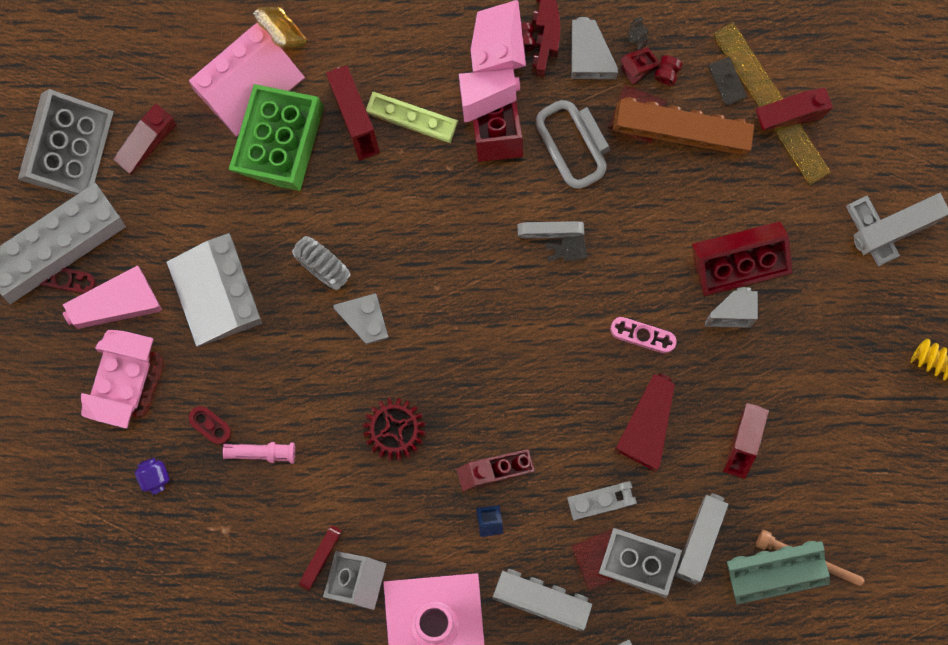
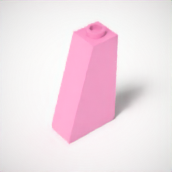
M139 266L63 304L66 310L63 312L64 318L69 325L73 324L77 329L157 313L162 310Z

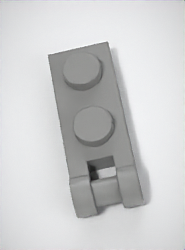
M631 481L567 497L573 521L636 505V498L632 496L631 492L633 488ZM622 492L624 500L617 502L615 493Z

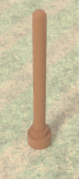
M763 529L755 547L762 550H770L771 548L779 550L782 547L789 546L775 540L771 532ZM826 562L830 574L859 586L864 584L865 580L862 576Z

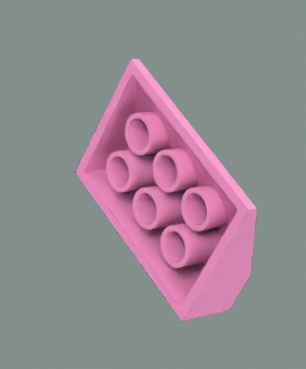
M257 22L192 77L189 82L200 98L238 137L254 84L291 91L305 77L272 36Z

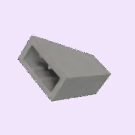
M579 17L576 20H572L571 79H616L618 67L596 21L590 20L587 17Z

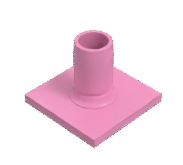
M478 573L384 581L388 645H484Z

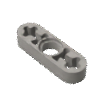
M576 221L519 223L517 225L518 237L584 236V223Z

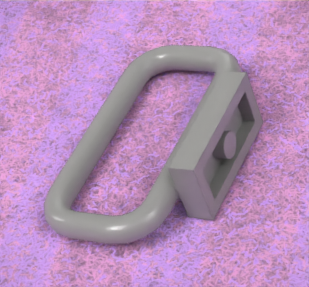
M560 100L542 109L536 117L535 125L564 181L573 188L581 189L602 178L607 166L603 155L609 152L610 148L588 107L578 111L573 103L567 100ZM561 109H566L570 113L597 163V170L580 180L572 176L544 124L548 116Z

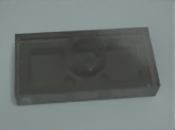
M730 57L708 65L710 74L725 107L747 99V94Z

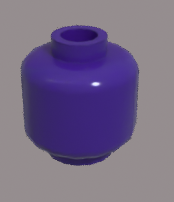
M151 458L137 465L135 477L142 491H151L152 494H156L165 490L164 485L168 483L170 478L162 461Z

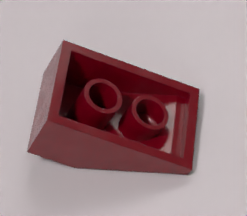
M516 101L472 120L478 162L523 157V138Z

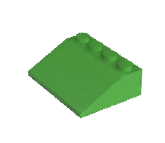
M254 84L229 170L278 187L300 191L325 107L324 104L316 96Z

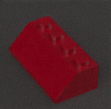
M780 221L692 244L694 264L704 296L793 273L789 235Z

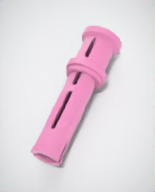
M275 442L268 443V445H223V459H262L270 463L289 461L290 464L295 462V443L292 442L290 445H278Z

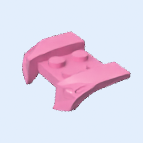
M108 330L104 334L103 339L98 342L95 348L97 352L103 353L91 395L81 394V415L83 417L123 428L128 427L132 411L134 412V409H137L150 366L148 362L153 338L118 330Z

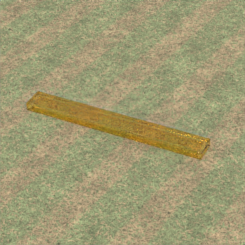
M734 22L714 33L713 36L759 107L783 99ZM800 124L774 128L810 185L830 174L831 171Z

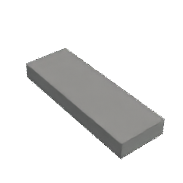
M868 195L846 206L858 230L881 220ZM894 243L871 252L878 267L900 256Z

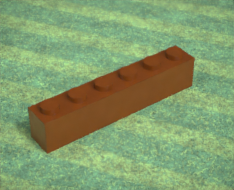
M625 97L616 104L612 131L745 156L751 151L754 124L748 123L745 119L730 120L720 114L712 116L703 115L704 112L699 110L688 112L683 111L678 106H668L667 108L659 106V103L656 102L641 103L637 102L635 98Z

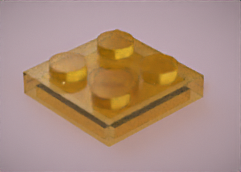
M259 7L253 13L258 19L257 23L259 26L269 32L272 36V41L281 48L300 47L308 41L281 7Z

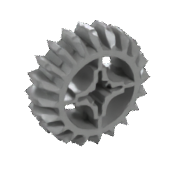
M305 236L296 243L295 248L292 250L294 257L325 285L337 290L348 281L347 279L350 276L349 269L318 241Z

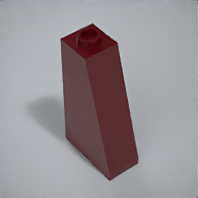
M348 66L337 67L327 72L326 75L358 160L360 161L379 154L380 150L373 126Z
M661 373L659 375L653 374L614 450L654 472H657L661 464L675 384L671 382L672 379Z

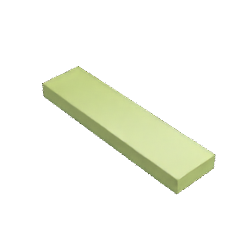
M372 92L366 108L369 116L451 143L458 125V120L376 92Z

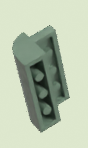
M808 541L801 546H785L777 551H762L754 556H738L731 561H727L736 605L830 585V576L825 561V550L822 541Z

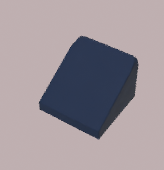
M499 505L476 508L481 537L503 534Z

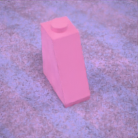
M513 68L459 74L464 122H470L517 101L516 91H520L519 77L514 76Z

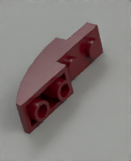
M536 0V2L540 3L539 11L534 10L532 23L536 24L535 32H540L536 45L540 47L539 55L535 54L532 67L536 68L535 76L544 77L548 56L556 58L558 56L560 16L556 0Z

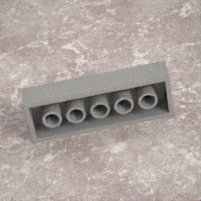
M96 183L0 246V294L9 304H12L39 286L47 278H51L52 275L54 276L62 268H66L126 227Z

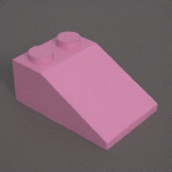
M517 0L477 12L471 45L473 72L511 68L514 70L526 66L519 2Z

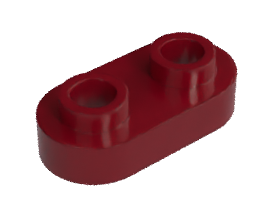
M198 406L189 413V423L212 443L222 445L229 441L231 437L229 425L208 408ZM200 415H204L206 418L203 423L197 421ZM222 429L224 431L222 437H216L217 430Z

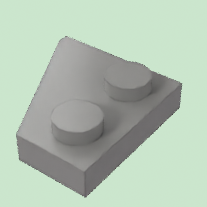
M377 294L333 305L334 310L358 334L366 345L389 339Z

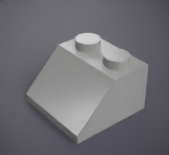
M746 287L737 288V291H733L710 313L705 321V327L751 328L758 319V291H751V288Z
M335 551L323 597L374 610L386 563L364 556Z

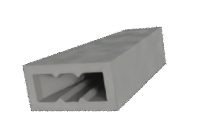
M938 193L860 229L854 234L855 245L864 256L937 224L948 216V207L941 193Z
M711 493L710 496L706 495L703 498L674 574L675 577L694 585L701 582L728 507V503L723 502V497Z

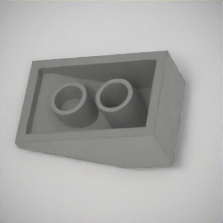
M613 528L599 574L667 598L682 550Z

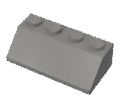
M508 569L507 572L502 571L492 598L493 600L577 631H584L592 604L588 602V597L576 593L572 597L565 594L566 589L555 585L552 586V589L543 586L544 581L530 577V580L521 578L522 573L512 569Z

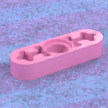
M616 318L610 328L611 334L616 339L663 354L670 353L676 346V337L671 332L628 318ZM620 323H624V328L629 330L632 329V326H636L632 335L633 338L628 337L630 332L627 331L619 334L615 325L619 326ZM641 329L647 330L650 334V339L645 342L640 341L637 338V332ZM654 333H657V339L663 340L665 337H668V341L672 343V346L668 345L666 348H663L661 342L655 341V345L650 343L654 338Z

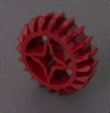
M388 398V406L384 407L383 402L379 401L378 404L381 409L378 411L376 407L372 406L371 411L375 415L366 414V419L371 421V423H363V427L370 429V431L363 432V436L371 437V439L366 441L367 446L375 444L371 449L372 453H376L379 449L381 450L379 458L382 459L385 453H388V461H392L393 454H397V460L401 461V453H405V456L410 458L408 450L411 448L416 453L418 449L414 444L423 445V441L418 436H426V432L419 430V428L425 427L426 423L418 422V420L423 418L422 413L414 415L417 407L413 406L409 410L410 402L408 400L403 406H400V398H397L396 405H392L391 398ZM389 412H401L409 418L406 420L405 418L403 420H395ZM384 416L386 427L380 431L381 433L375 435L376 424ZM389 420L396 427L397 425L400 426L398 429L400 439H398L397 435H393V432L392 434L389 433L391 430ZM413 424L414 432L412 438L408 443H405L402 434L408 426ZM389 438L394 439L399 447L390 448L379 441Z

